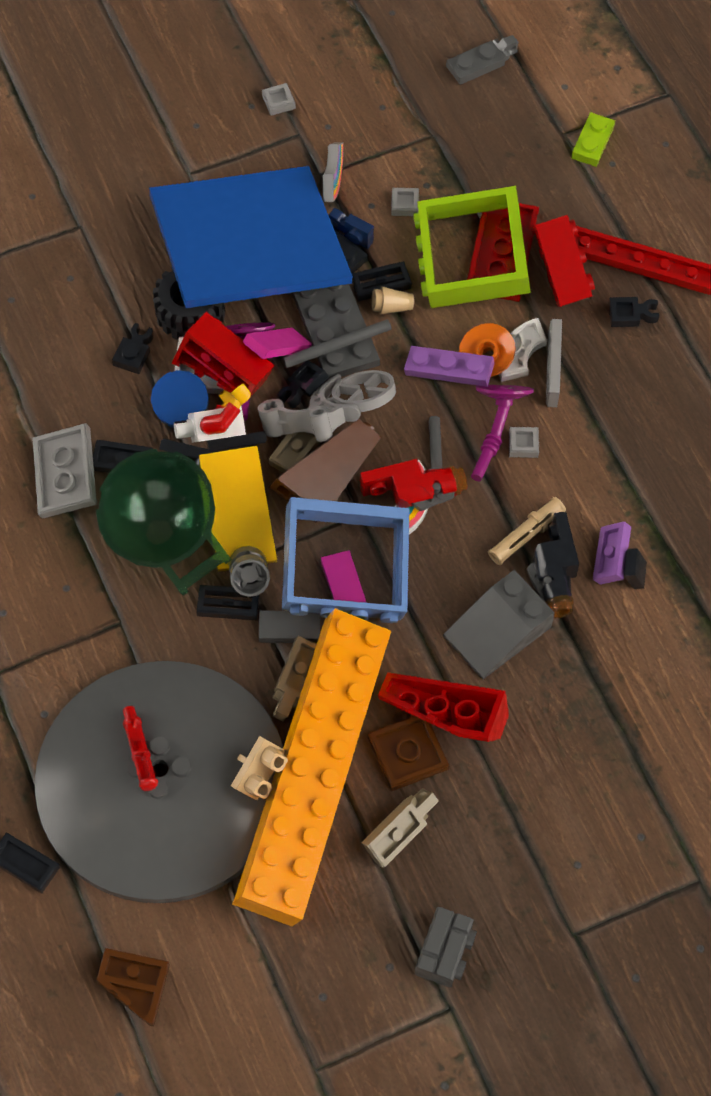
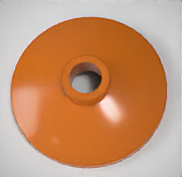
M494 323L475 326L464 335L459 346V352L485 355L487 351H493L492 357L495 364L491 377L502 373L510 366L516 350L515 342L510 332L501 325Z

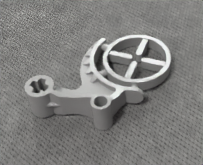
M362 371L351 374L341 379L340 374H337L327 380L313 393L308 409H286L282 400L270 399L258 406V412L263 430L268 437L306 432L314 434L317 441L324 442L333 437L332 432L341 424L355 422L359 419L361 412L379 408L392 400L396 394V386L393 376L384 371ZM364 383L365 391L368 397H370L369 399L363 400V392L358 384ZM380 383L389 385L387 389L377 387ZM341 394L352 395L348 400L339 398Z

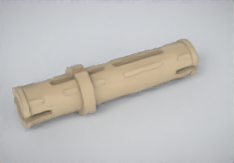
M552 497L537 512L532 511L528 514V519L509 533L492 549L488 550L490 558L497 565H502L506 559L523 547L539 532L544 533L548 529V525L553 521L554 513L566 511L564 504L557 497Z

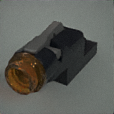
M566 511L554 513L552 525L548 526L550 541L537 545L533 563L527 568V573L535 588V592L555 612L554 618L565 617L573 612L574 600L571 593V578L577 576L579 560Z

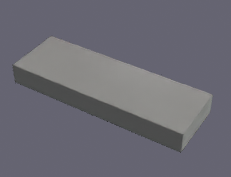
M552 319L550 321L546 382L547 407H557L559 400L562 319Z

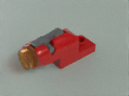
M413 459L361 472L360 489L363 496H378L388 490H392L397 507L408 508L414 506L419 511H423L439 503L451 500L456 495H460L461 491L467 490V480L462 467L455 468L450 466L443 469H428L422 473L418 460Z

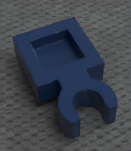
M334 208L331 211L329 218L333 227L338 231L344 232V236L355 245H360L368 250L374 241V226L352 214L347 217L339 209Z

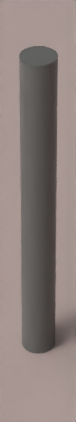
M386 319L282 357L285 368H289L391 330V324Z

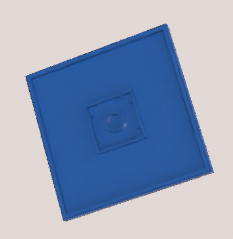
M309 166L149 188L150 199L185 308L352 284V273Z

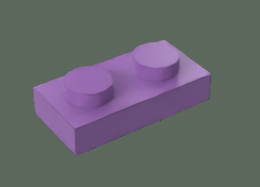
M626 522L600 528L593 580L600 585L624 580L626 551L629 547L631 526Z

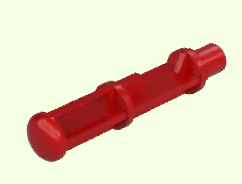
M127 706L123 709V727L127 733L132 752V761L135 764L140 782L139 787L143 791H151L158 786V780L155 777L150 759L151 754L147 748L141 726L142 720L137 716L134 706Z

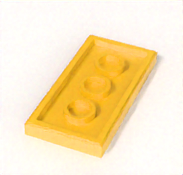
M252 446L199 455L218 572L229 570L230 556L235 550L245 546H252L262 551L267 559V564L277 562L258 447Z

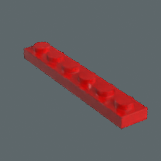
M577 226L578 235L574 237L577 246L583 247L586 259L711 295V264Z

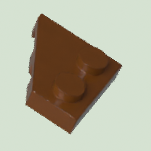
M105 948L97 982L145 1023L154 1027L170 964L164 960Z

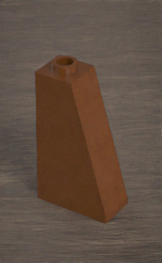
M358 419L279 476L270 485V488L288 502L291 497L336 501L381 436L376 433L372 425Z

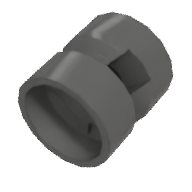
M245 546L235 550L230 556L228 563L231 584L234 590L247 597L261 594L268 587L270 581L265 555L258 548L252 546Z

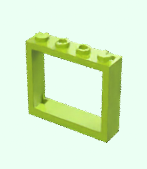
M516 186L417 201L418 213H414L416 230L420 229L421 235L416 236L418 252H423V258H419L418 261L420 274L425 275L426 281L421 282L423 297L428 296L431 308L531 293ZM508 208L516 272L436 285L429 221Z

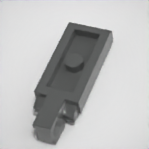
M514 35L502 38L501 41L494 39L448 59L446 66L461 85L504 66L505 61L510 59V55L518 52L519 42Z

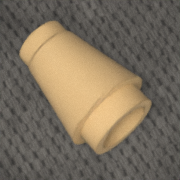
M382 286L380 289L373 290L372 311L379 312L381 315L413 310V293Z

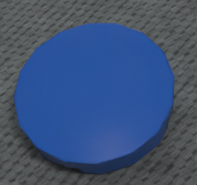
M176 370L166 373L156 382L152 389L151 403L154 413L161 422L170 427H174L175 421L188 420L189 413L207 411L209 396L206 385L197 375L189 371Z

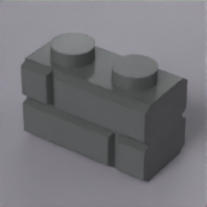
M437 907L414 974L446 987H452L454 979L461 981L467 961L461 960L465 948L472 949L477 931L472 930L474 920L442 907Z

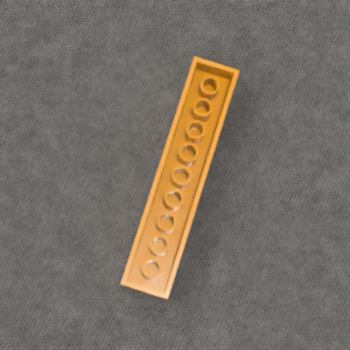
M336 608L324 620L283 749L286 750L284 755L287 757L288 762L282 771H275L271 784L272 790L266 799L232 905L291 927L303 920L391 630Z

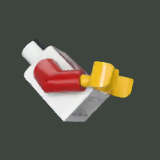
M241 384L231 393L223 390L218 395L223 401L222 405H217L214 410L189 413L188 420L175 421L174 432L176 439L191 437L192 443L246 435L241 405L250 398L251 393L244 384Z

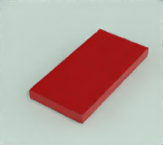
M519 203L528 265L533 241L531 227L536 225L539 207ZM508 208L482 212L467 280L516 272ZM521 295L502 297L500 299L520 302Z

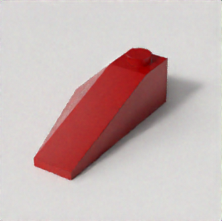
M387 672L378 694L380 700L463 738L487 742L501 739L509 717L506 691Z

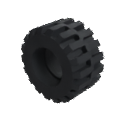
M171 267V272L165 271L162 274V279L158 278L156 281V288L153 289V301L157 323L160 327H163V331L167 335L172 333V338L178 340L179 337H184L186 332L205 312H208L221 322L224 321L225 303L193 308L177 305L183 299L173 267Z

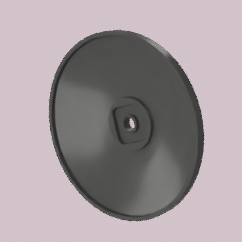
M157 661L131 665L99 678L79 692L62 709L45 736L38 756L35 773V797L43 829L58 856L75 874L93 887L110 895L142 903H170L193 899L210 893L232 881L243 872L266 799L258 798V800H255L231 787L244 764L237 760L239 754L248 757L259 736L283 748L278 730L264 707L250 692L234 680L212 669L184 662ZM127 706H134L137 716L142 720L141 726L147 748L151 754L152 766L164 764L169 768L165 776L156 777L158 786L151 791H143L139 787L140 782L135 764L132 761V752L127 733L123 727V709ZM275 771L273 772L272 776L270 777V779H269V781H268V782L271 783V784H272V780H273Z

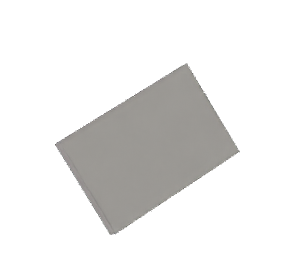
M87 423L33 437L38 515L43 519L97 505L91 431Z

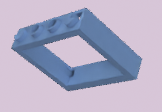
M291 497L286 506L282 610L290 611V614L296 616L320 613L321 617L327 618L336 608L363 620L380 618V621L383 623H396L398 620H401L407 613L409 508ZM297 519L394 528L392 605L295 597L294 577Z

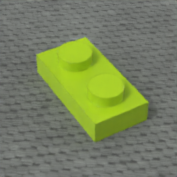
M590 112L573 149L571 159L597 167L614 129L615 120Z

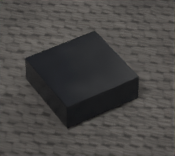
M638 548L627 549L624 576L634 589H644L647 562Z

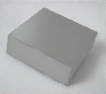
M287 83L262 90V97L270 116L296 109L295 100Z
M392 188L391 216H414V213H418L419 188Z
M510 427L509 457L538 458L539 427Z

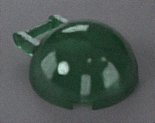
M149 449L135 453L122 460L110 471L99 490L102 494L99 509H96V517L99 531L106 544L117 555L139 566L162 567L183 596L189 592L188 588L221 563L227 564L232 560L211 532L216 509L211 483L205 472L192 459L176 451L170 453ZM207 539L216 553L180 579L171 565L190 557Z

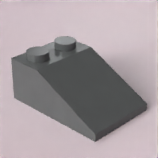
M513 570L478 599L443 634V637L483 680L549 630L552 626L555 612Z

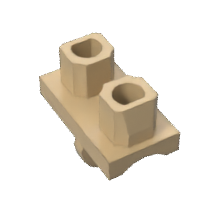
M259 736L248 757L239 754L237 760L244 764L231 787L255 800H258V798L267 799L272 790L271 783L268 782L274 771H282L288 762L287 757L284 755L286 750Z

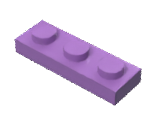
M411 346L404 372L406 376L488 387L495 362L492 356Z

